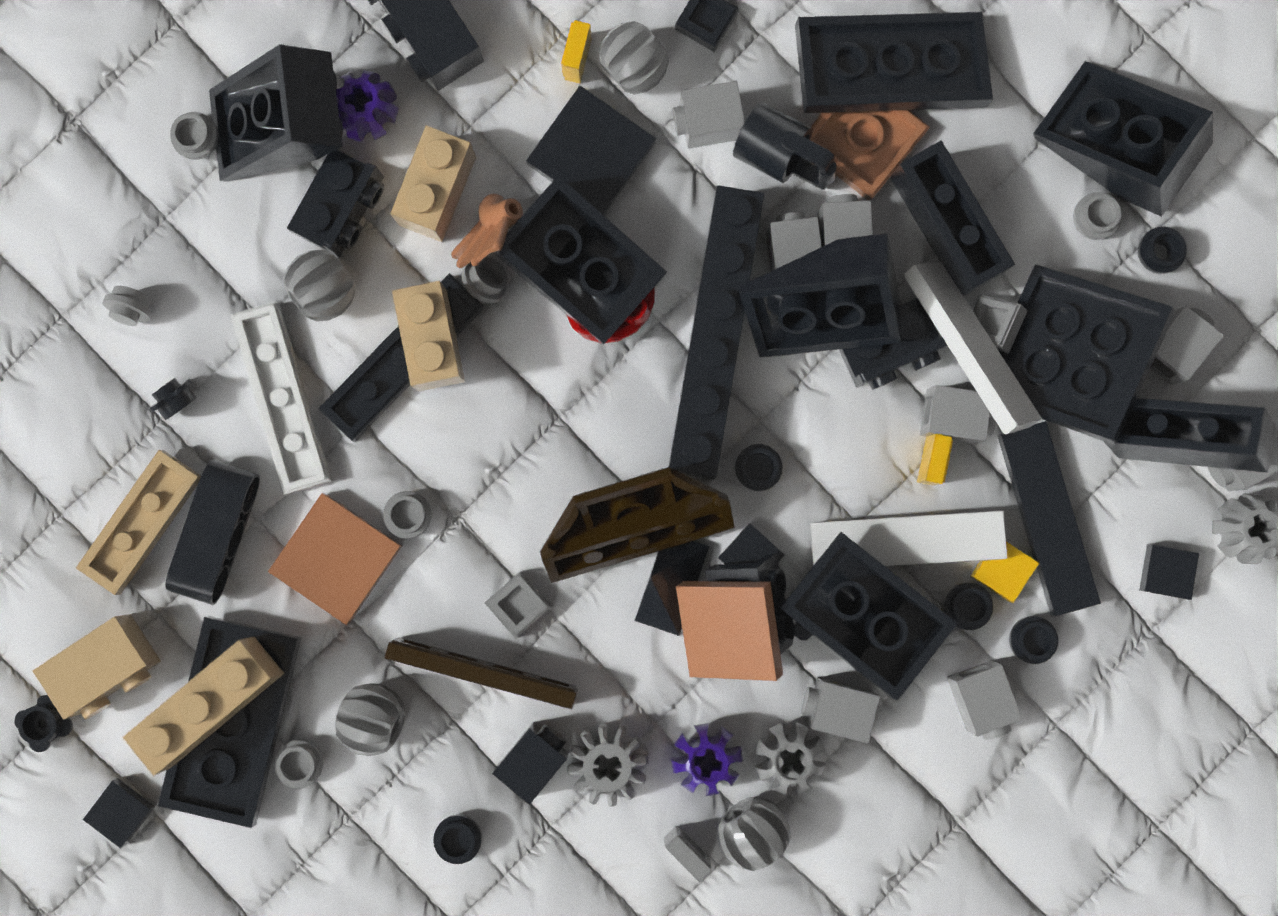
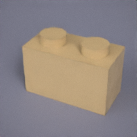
M427 125L425 126L390 212L399 226L443 242L476 160L471 142Z
M440 281L392 290L411 387L420 392L464 383L465 378L448 293Z
M128 614L114 616L32 671L63 720L80 714L86 720L111 705L107 697L120 688H123L125 693L148 681L151 678L148 670L160 663L161 660L132 615Z

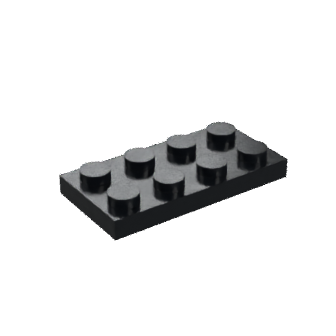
M982 12L798 17L796 21L795 34L804 114L988 107L993 100Z
M212 616L204 617L188 682L238 640L250 637L257 639L284 674L177 764L166 770L158 802L159 807L252 828L257 824L302 637Z

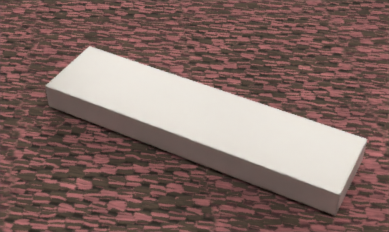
M942 262L916 264L904 274L906 281L1003 434L1005 433L1006 435L1030 428L1042 419Z
M274 301L231 314L283 494L290 495L332 482L280 303Z
M1003 511L810 523L813 565L839 532L844 533L886 567L1007 559Z

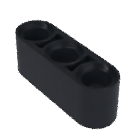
M214 459L210 460L199 480L166 577V590L210 605L217 603L226 586L260 484L259 474Z

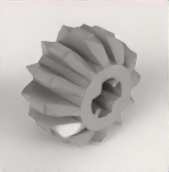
M603 722L598 727L600 738L598 740L587 729L581 732V739L588 749L579 745H571L569 754L581 761L569 764L567 766V774H584L583 777L577 780L573 788L579 793L591 786L593 789L590 793L589 803L595 805L599 801L601 792H606L607 802L610 807L617 805L616 791L619 789L627 799L631 800L635 797V791L628 780L637 784H644L646 775L634 767L644 766L649 761L647 754H631L642 744L639 736H635L628 742L623 743L626 726L619 725L613 738L608 737L607 723ZM603 754L607 759H611L614 756L619 758L620 761L616 762L617 772L612 774L606 769L600 773L596 769L599 767L600 759L597 757Z

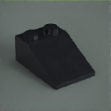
M279 44L209 90L212 120L217 126L219 135L216 154L220 181H233L315 161L343 147V124L339 118L336 96L337 77L333 71L331 52Z
M1084 61L1033 134L1036 140L1118 198L1162 217L1213 144V112Z
M559 175L508 231L502 249L498 252L495 251V254L529 285L603 345L667 273L664 268Z
M888 233L838 239L740 286L739 294L759 358L901 343V300Z
M839 532L780 607L781 610L853 669L896 701L899 700L958 624L842 532Z

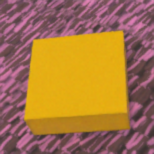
M577 20L571 23L561 61L563 77L567 81L581 83L592 41L591 24Z
M940 434L926 437L917 483L931 486L945 483L953 445L952 437Z
M1006 542L1007 559L979 561L970 577L1008 602L1014 603L1039 563Z

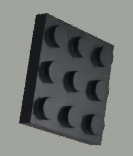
M1035 264L1018 301V304H1021L1027 310L1025 318L1009 354L1000 351L999 353L1042 419L1116 445L1175 314L1173 306Z

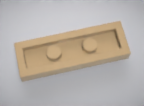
M158 450L76 566V569L112 594H122L197 487L201 475L166 451Z

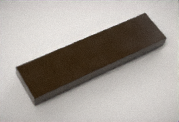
M400 637L388 643L384 659L568 709H573L578 692L577 685Z

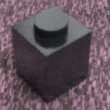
M532 723L496 766L492 774L530 805L567 760L569 752L563 748L567 741L549 725L544 724L540 729L536 724Z

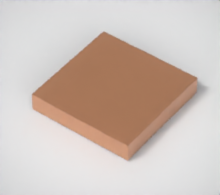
M909 110L821 113L811 125L813 129L811 141L834 154L837 166L836 176L869 201L875 197L899 164L904 161L925 135L930 126Z
M321 493L268 572L345 625H348L398 554L402 545L326 493Z
M683 581L676 586L690 677L777 681L783 676L770 582Z

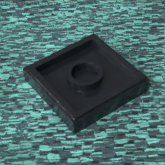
M579 86L529 155L526 163L551 182L559 175L600 213L605 215L655 145L656 138L588 90Z

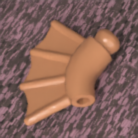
M489 194L484 197L479 205V221L451 252L452 258L458 259L456 262L458 268H464L468 263L478 266L488 254L502 249L508 229L515 225L523 215V208L516 199H504L499 194Z

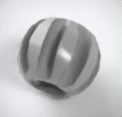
M635 21L621 23L610 30L601 42L598 54L601 66L625 92L634 95L645 93L657 86L666 74L669 63L667 51L660 41L646 26Z
M311 250L297 256L288 265L283 277L284 288L292 301L307 318L314 321H329L342 315L352 304L355 296V284L351 275L339 259L326 250Z
M1243 493L1239 496L1238 500L1230 498L1218 508L1222 515V521H1212V534H1221L1222 541L1217 547L1225 556L1229 558L1237 556L1238 562L1242 564L1257 565L1262 562L1263 558L1270 560L1278 555V504L1275 501L1269 500L1265 502L1264 497L1260 494Z
M369 683L355 686L344 697L337 712L335 722L337 737L344 747L358 755L374 756L387 752L395 744L402 730L405 720L404 702L395 691L385 685Z
M794 722L791 733L787 735L784 734L782 723L769 728L775 736L774 740L770 743H765L759 739L754 751L757 755L767 756V760L755 765L760 779L765 780L775 775L771 790L786 794L789 784L794 782L796 783L798 794L811 789L812 787L806 782L807 776L816 774L821 778L826 765L824 762L813 760L814 756L825 751L820 737L815 736L811 740L804 742L809 727ZM785 749L790 753L796 752L795 754L799 762L795 766H792L790 763L784 764L780 754Z
M760 796L749 797L735 804L725 813L718 826V840L726 857L737 867L749 871L759 870L774 863L785 852L791 839L790 825L782 810L771 800Z

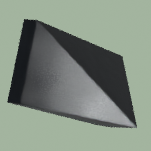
M690 541L658 551L634 621L679 636L682 623L676 586L683 581H698L709 546L696 541Z

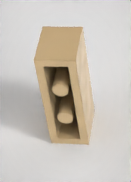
M255 637L238 640L122 738L150 773L155 776L177 764L280 678L284 672Z

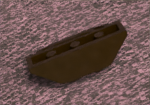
M663 468L574 495L540 550L541 559L551 583H555L733 529L735 525L731 504L727 494L673 468Z

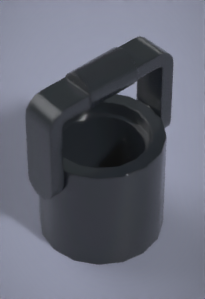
M764 102L756 105L737 137L733 149V156L736 159L783 184L793 174L815 187L825 190L836 179L837 166L835 156L826 148L811 141L812 127Z

